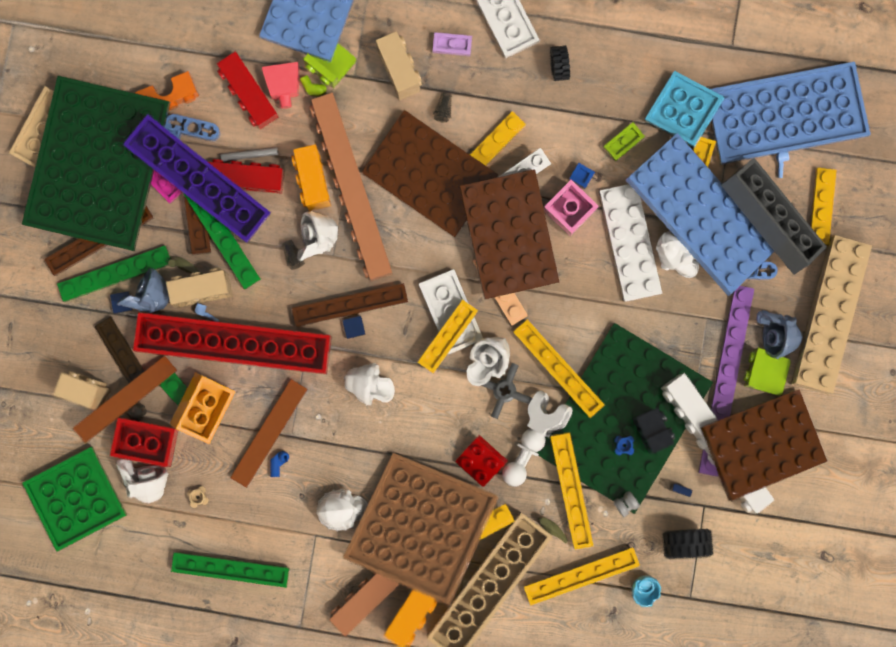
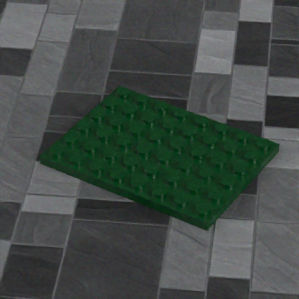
M57 76L21 225L135 251L154 169L128 150L123 144L147 114L165 128L170 102Z
M614 323L581 377L605 406L589 418L570 396L565 404L572 408L571 417L563 429L554 431L551 435L570 432L580 482L612 501L617 498L621 499L627 491H630L638 504L641 505L686 429L685 421L674 412L675 407L664 398L661 387L677 375L685 373L702 399H704L713 382ZM658 408L666 416L667 421L664 422L666 428H671L675 435V439H673L675 444L654 454H648L632 418ZM551 435L549 438L545 436L544 447L536 453L539 454V457L557 467ZM617 436L622 438L632 436L634 438V453L632 455L627 453L617 455L615 453V438ZM638 508L636 510L632 509L630 512L635 514Z

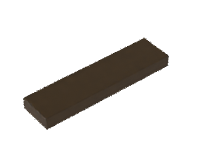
M111 316L94 326L128 383H131L145 372Z

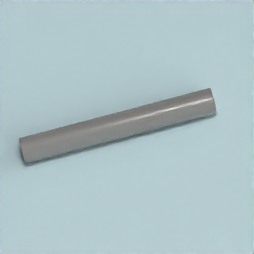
M278 148L221 154V160L224 162L278 155Z

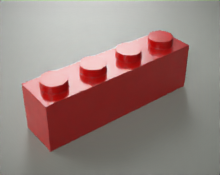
M236 51L217 63L219 70H217L222 80L227 79L230 84L227 86L233 96L237 94L240 99L238 104L243 111L247 110L250 116L248 119L254 127L257 125L261 130L279 118Z
M212 159V162H208L244 191L283 193L285 171L283 168H280V165L269 164V167L261 166L260 163L251 162L250 165H242L240 161H231V164L223 163V160Z

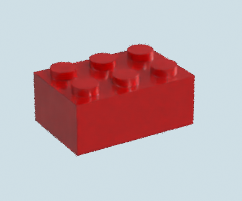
M118 418L110 456L171 467L179 430Z

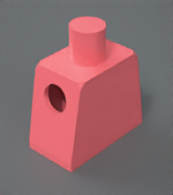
M298 62L262 67L272 100L279 99L281 109L291 108V98L299 96L300 67Z

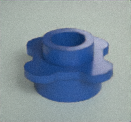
M617 436L615 438V453L617 455L623 453L632 455L634 453V438L632 436H627V438Z

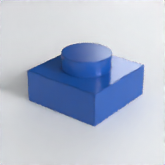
M578 163L569 180L586 189L595 172Z

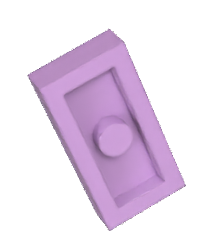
M434 32L433 53L470 56L472 36Z

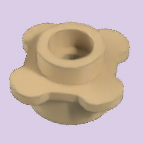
M200 486L196 490L190 489L187 492L192 508H196L201 504H208L209 499L206 497L205 487Z

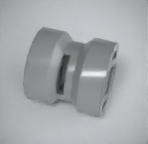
M627 491L621 499L617 498L613 501L623 517L627 516L632 509L636 510L640 507L630 491Z

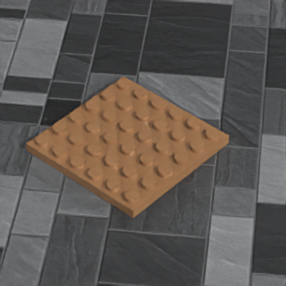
M393 453L343 558L450 605L498 500V496Z

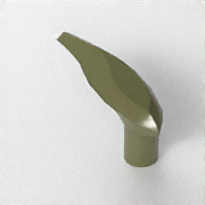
M172 257L168 262L170 267L177 266L188 273L199 272L190 262L180 257Z
M538 518L540 524L548 533L558 537L565 544L568 542L565 534L557 524L547 518Z

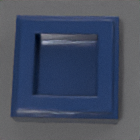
M129 291L110 295L113 314L133 311V308L116 304L123 297L131 296Z
M362 316L343 320L347 339L366 335Z
M671 484L669 490L687 497H691L692 489L677 484Z

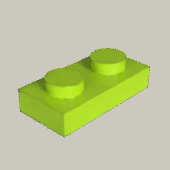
M632 122L604 145L603 148L616 162L644 139L645 136Z

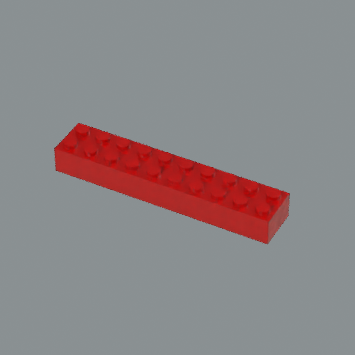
M138 313L133 351L327 375L332 337L315 333Z

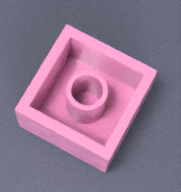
M570 180L544 206V212L571 236L599 206L579 186Z

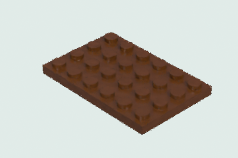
M406 110L402 112L361 172L454 237L457 236L467 221L459 186L497 178L498 176L496 172Z
M535 169L459 186L484 299L560 282Z
M800 389L700 427L728 501L736 500L828 462Z

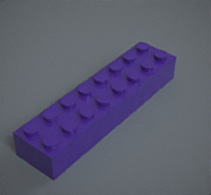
M148 114L123 144L128 150L246 243L251 240L271 215L269 210Z

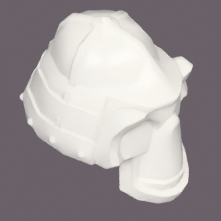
M307 211L302 215L301 231L306 248L298 251L297 259L302 261L313 255L323 254L325 251L330 252L338 236V226L332 218L313 211Z
M671 231L663 233L656 246L661 268L676 270L686 278L696 276L699 270V263Z
M505 338L479 339L474 344L469 357L474 363L467 368L468 381L474 386H481L486 384L491 376L500 378L505 374L510 358V348Z
M376 363L352 368L344 377L345 388L366 405H372L373 398L382 402H389L392 400L395 392L390 378H379V365Z
M120 459L117 461L116 466L126 486L127 497H135L143 503H151L162 497L168 476L167 469L158 465L133 468L131 460Z
M341 488L340 490H332L325 493L318 501L316 514L320 523L328 529L346 531L349 528H354L355 520L358 521L362 518L368 503L360 496H352L350 490Z

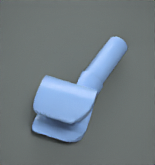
M788 151L780 152L776 155L779 165L778 178H783V162L789 161Z
M199 303L196 305V314L214 322L219 321L216 317L205 312L207 306Z

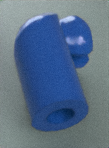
M280 451L271 458L270 477H280V466L289 460L287 452Z

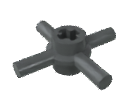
M511 364L506 379L500 380L497 383L488 381L486 384L481 385L493 390L494 396L497 399L491 417L495 419L499 418L504 403L516 399L529 405L532 397L516 392L513 380L519 367L517 364ZM509 387L510 394L502 396V392L499 391L500 388Z

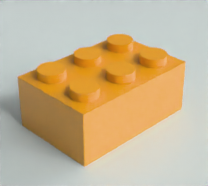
M316 144L293 149L294 155L291 158L295 170H298L299 173L295 174L299 188L303 190L300 193L303 206L307 207L309 211L331 207L321 158Z
M195 372L170 425L177 430L210 444L235 391Z
M412 589L385 631L384 637L399 647H405L406 645L410 647L416 636L414 632L416 629L421 630L427 618L425 615L427 612L432 613L436 607V599Z

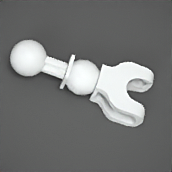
M538 391L528 405L530 421L527 426L530 429L522 434V445L517 444L522 450L515 462H510L503 468V480L510 486L516 487L524 483L527 477L525 466L531 455L538 456L539 454L536 452L544 447L545 436L549 438L552 432L563 429L571 417L572 408L566 404L560 405L554 413L548 414L546 407L549 396L544 391Z

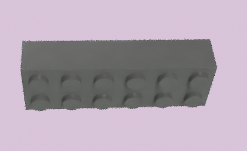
M755 158L742 166L721 185L793 275L809 266L827 248Z

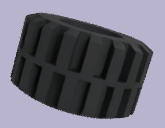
M688 529L664 532V557L667 559H689L712 556V530Z

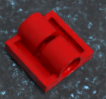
M478 435L455 462L484 487L508 460L482 436Z

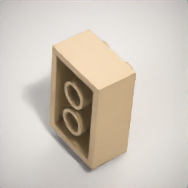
M396 31L377 39V51L399 101L419 93L422 80L418 70H413L414 61L411 54H406L407 49L403 36L399 37Z
M220 268L210 269L207 274H202L201 272L191 273L190 277L187 278L182 276L172 277L171 281L166 282L170 304L176 308L233 297L229 274Z
M69 371L68 374L61 373L53 395L96 410L107 401L111 389L107 388V384Z

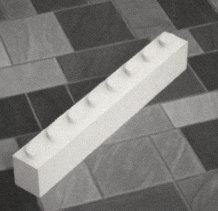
M685 373L679 374L661 387L663 390L662 394L675 407L674 412L685 421L686 429L691 434H694L697 438L696 443L702 450L707 452L709 455L707 456L708 460L715 466L700 427L718 420ZM766 487L739 498L742 502V508L750 514H758L774 501Z

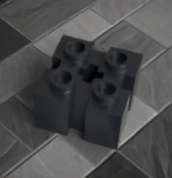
M655 408L632 418L648 454H654L675 444L673 441L675 435L671 428H666L664 422L667 419L662 410L659 411L658 408Z

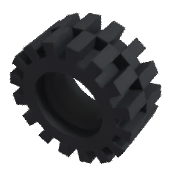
M567 46L551 47L550 63L553 80H570V60Z

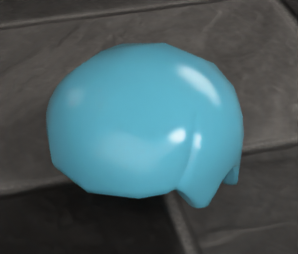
M650 575L640 576L633 582L631 593L638 605L641 607H651L660 598L661 586L658 580Z

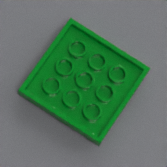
M93 447L22 483L56 552L127 516Z

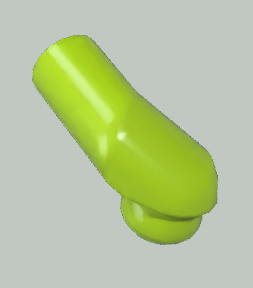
M308 75L300 79L309 95L322 96L327 92L324 84H313Z

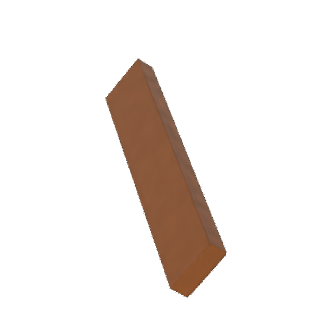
M166 356L162 357L74 426L73 430L86 444L161 385L173 373H176L177 369Z
M292 379L290 380L230 477L231 479L246 488L249 486L307 392V388Z

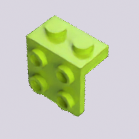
M337 44L331 62L309 54L303 58L306 70L311 74L315 73L320 77L319 80L326 86L330 85L335 88L356 63V57L340 44Z
M761 348L754 349L749 355L748 362L750 365L744 374V386L777 396L782 395L791 364L790 359L784 357L779 359L772 358L765 352L766 350Z

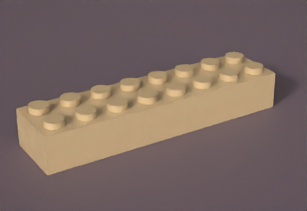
M836 235L830 238L794 370L792 385L827 395L834 393L872 245Z
M520 512L427 635V639L437 647H470L553 536Z

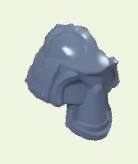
M150 268L140 280L135 297H123L116 304L118 306L134 308L140 312L145 311L147 314L162 310L170 302L166 281L154 268Z
M765 310L757 313V323L764 324L763 346L770 357L782 358L794 352L800 346L803 336L800 329L796 326V317L774 314Z

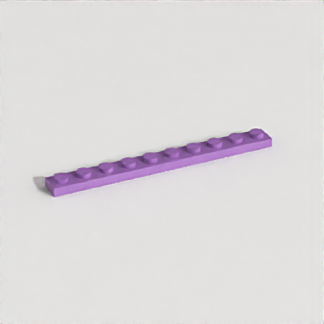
M739 286L733 292L710 409L717 420L729 417L731 413L754 294L753 288ZM702 450L698 473L718 477L716 467L707 458L709 455L705 450Z

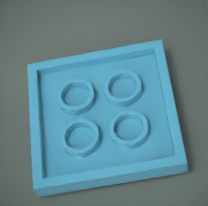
M674 71L646 116L645 121L672 136L678 133L687 144L695 147L723 102L724 96Z

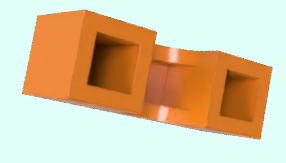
M189 71L171 78L173 90L167 96L158 95L153 85L135 92L139 95L169 101V110L176 109L179 104L184 102L186 104L196 100V97H199Z

